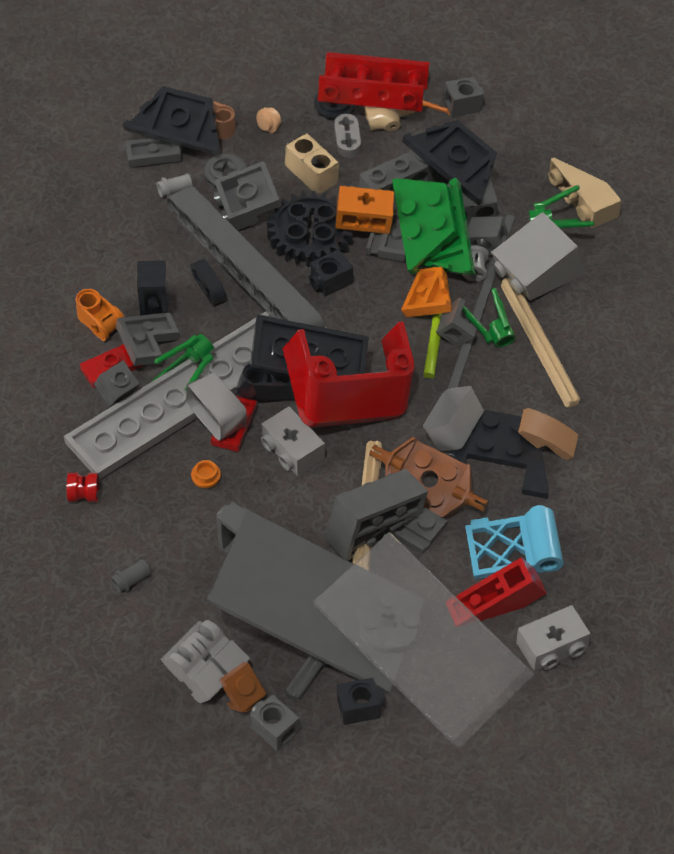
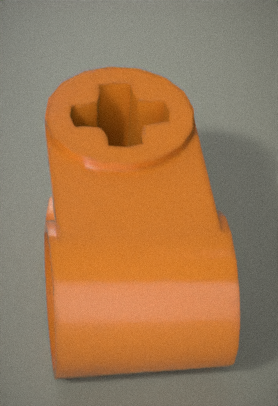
M83 289L75 298L77 317L91 329L93 334L102 341H106L109 338V334L117 329V318H123L124 315L96 290Z

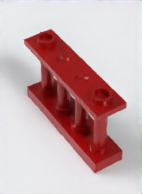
M327 52L325 75H319L318 101L422 112L424 90H427L430 62Z

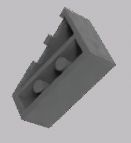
M407 469L396 473H390L376 481L367 482L361 487L348 492H342L334 500L325 540L343 559L348 561L353 558L352 551L365 543L370 547L376 543L374 537L386 529L392 532L422 513L428 491Z

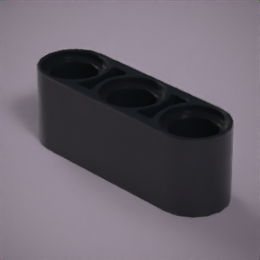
M250 363L243 368L237 382V391L242 397L263 400H295L290 378L249 371Z

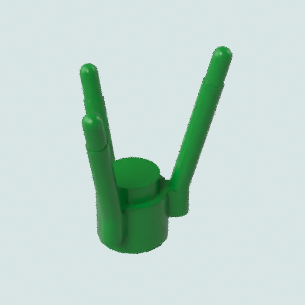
M579 185L567 189L543 202L534 203L535 210L529 211L530 221L543 212L559 228L592 227L595 225L593 221H579V219L553 220L551 209L545 210V207L580 189Z
M492 288L491 292L499 319L490 323L489 331L484 328L465 306H463L461 312L480 331L487 344L494 342L497 348L512 344L516 336L508 321L497 289Z
M193 335L186 342L155 359V363L159 364L185 350V354L163 370L152 381L185 362L188 358L194 363L201 362L188 384L198 380L205 367L214 359L211 355L215 351L214 346L204 335Z

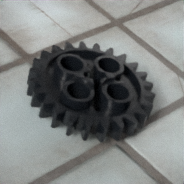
M302 191L299 198L291 194V201L283 198L282 206L275 208L274 212H269V220H267V238L270 240L271 248L276 247L277 255L285 253L286 261L292 257L295 258V264L305 260L306 266H309L311 260H317L338 249L347 252L348 244L353 243L355 230L335 228L336 196L326 199V192L320 197H317L316 191H313L311 196H307ZM314 211L312 244L307 245L310 212Z

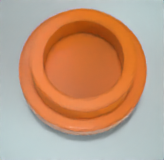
M202 460L192 469L191 478L196 486L211 488L220 481L221 472L214 462Z

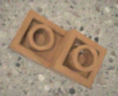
M530 408L523 410L519 434L536 448L546 445L562 459L569 460L574 457L578 439L576 432L544 413Z

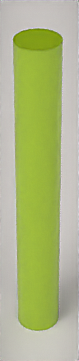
M443 313L433 314L423 374L425 378L434 379L441 339V336L436 331Z

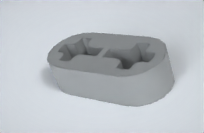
M342 114L335 119L337 151L345 158L357 156L361 149L358 120L351 114ZM344 124H348L349 131H345ZM346 140H350L352 147H347Z

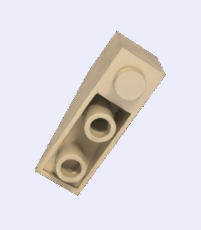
M556 158L551 159L548 177L553 186H558L562 192L576 185L580 186L578 191L565 197L564 200L568 204L572 203L581 221H593L595 225L591 228H594L619 217L622 200L607 182Z

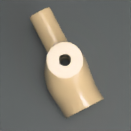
M364 106V113L369 123L370 131H396L401 126L399 117L415 113L410 110Z

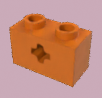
M340 186L335 228L390 234L393 218L394 191Z

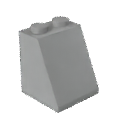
M543 212L491 252L494 259L492 266L497 274L502 278L506 276L510 280L509 283L518 295L523 293L529 300L563 286L585 274L578 246Z

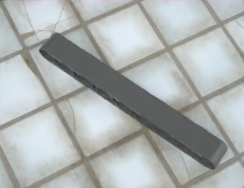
M190 185L166 198L169 210L171 212L174 211L178 215L176 218L271 317L325 328L324 321L317 310L193 186Z

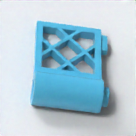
M538 505L532 507L524 516L488 521L487 517L470 520L471 525H465L474 579L487 578L512 563L507 558L514 550L524 554L526 561L539 573L557 571L563 567L564 561L554 512L550 508ZM520 526L521 533L514 541L503 535L507 528ZM486 532L492 537L483 546L473 539V533ZM497 540L509 546L501 556L490 550ZM475 548H477L478 550H480L477 555H476V550H475ZM485 554L497 561L491 568L479 570L478 562Z

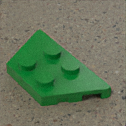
M395 178L392 179L407 269L413 275L419 271L418 266L429 256L433 259L444 245L449 244L458 236L450 188L446 183Z
M453 178L449 181L451 185L449 188L458 236L449 244L444 245L433 259L429 256L419 266L422 269L442 266L445 272L475 275L461 184L457 178Z

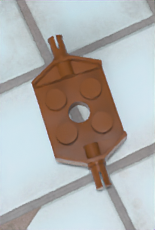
M414 437L390 452L377 445H373L372 449L374 451L370 450L369 456L384 462L385 476L407 469L428 491L423 507L444 519L450 517L464 506L468 507L470 505L484 512L486 510L485 506L489 504L488 500L472 492V467L469 464L466 465L418 441ZM428 473H435L438 476L437 484L431 488L425 487L423 485V477Z

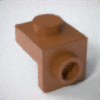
M242 662L219 679L231 700L227 703L231 710L248 712L259 702V699L266 695L249 663Z

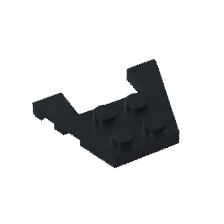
M484 410L462 449L450 450L447 453L448 456L466 464V459H473L526 469L522 494L548 499L549 487L541 447L536 448L518 433L522 416Z

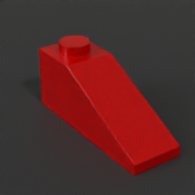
M520 557L446 601L445 606L455 628H459L522 609L546 595L547 592L536 569Z

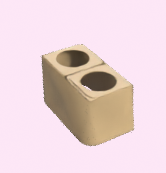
M305 134L286 145L285 166L312 191L322 193L338 183L339 162L309 134ZM315 156L326 168L319 169L314 167L311 163L312 158Z

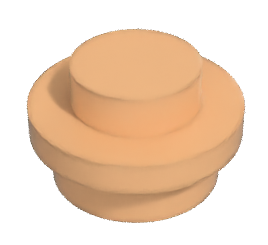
M263 108L258 111L256 118L260 129L271 134L277 131L281 124L280 114L274 108Z

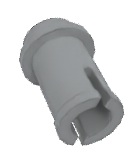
M187 173L167 180L165 177L161 178V181L157 182V189L162 198L193 185L190 175Z

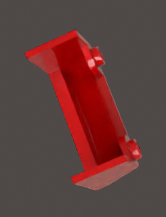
M404 321L398 322L381 340L386 358L387 372L337 376L335 365L329 358L321 355H310L304 329H300L283 347V352L299 417L305 425L309 427H324L397 419L405 413L409 402L414 359Z

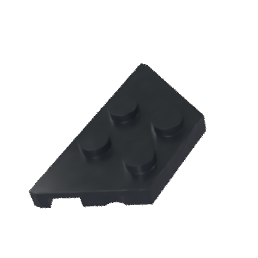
M163 86L154 94L153 99L147 101L139 108L140 112L131 121L127 119L123 124L124 130L217 156L220 154L215 106L213 99Z
M458 120L445 123L443 126L426 128L424 133L413 136L411 133H407L403 136L402 143L448 181L457 178L460 181L462 192L478 206L481 204L497 156V152Z

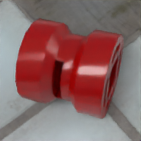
M68 473L67 501L78 502L80 499H86L88 502H98L99 497H97L96 491H99V474L88 473L86 476H80L78 473Z

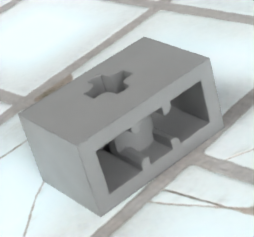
M290 406L261 423V442L267 451L271 452L273 450L278 455V459L285 470L291 469L299 476L325 459V443L309 426L301 421L300 417Z
M573 605L518 628L516 643L533 671L541 668L549 670L566 657L576 658L581 656L588 648L591 633Z

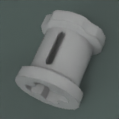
M471 246L476 274H462V276L470 281H481L487 276L485 262L489 258V252L482 246Z

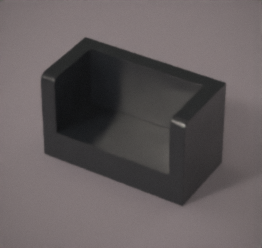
M164 260L138 261L137 291L140 316L169 313L166 262Z

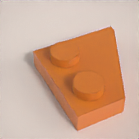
M442 266L419 269L401 311L406 317L451 312L452 306L448 278Z

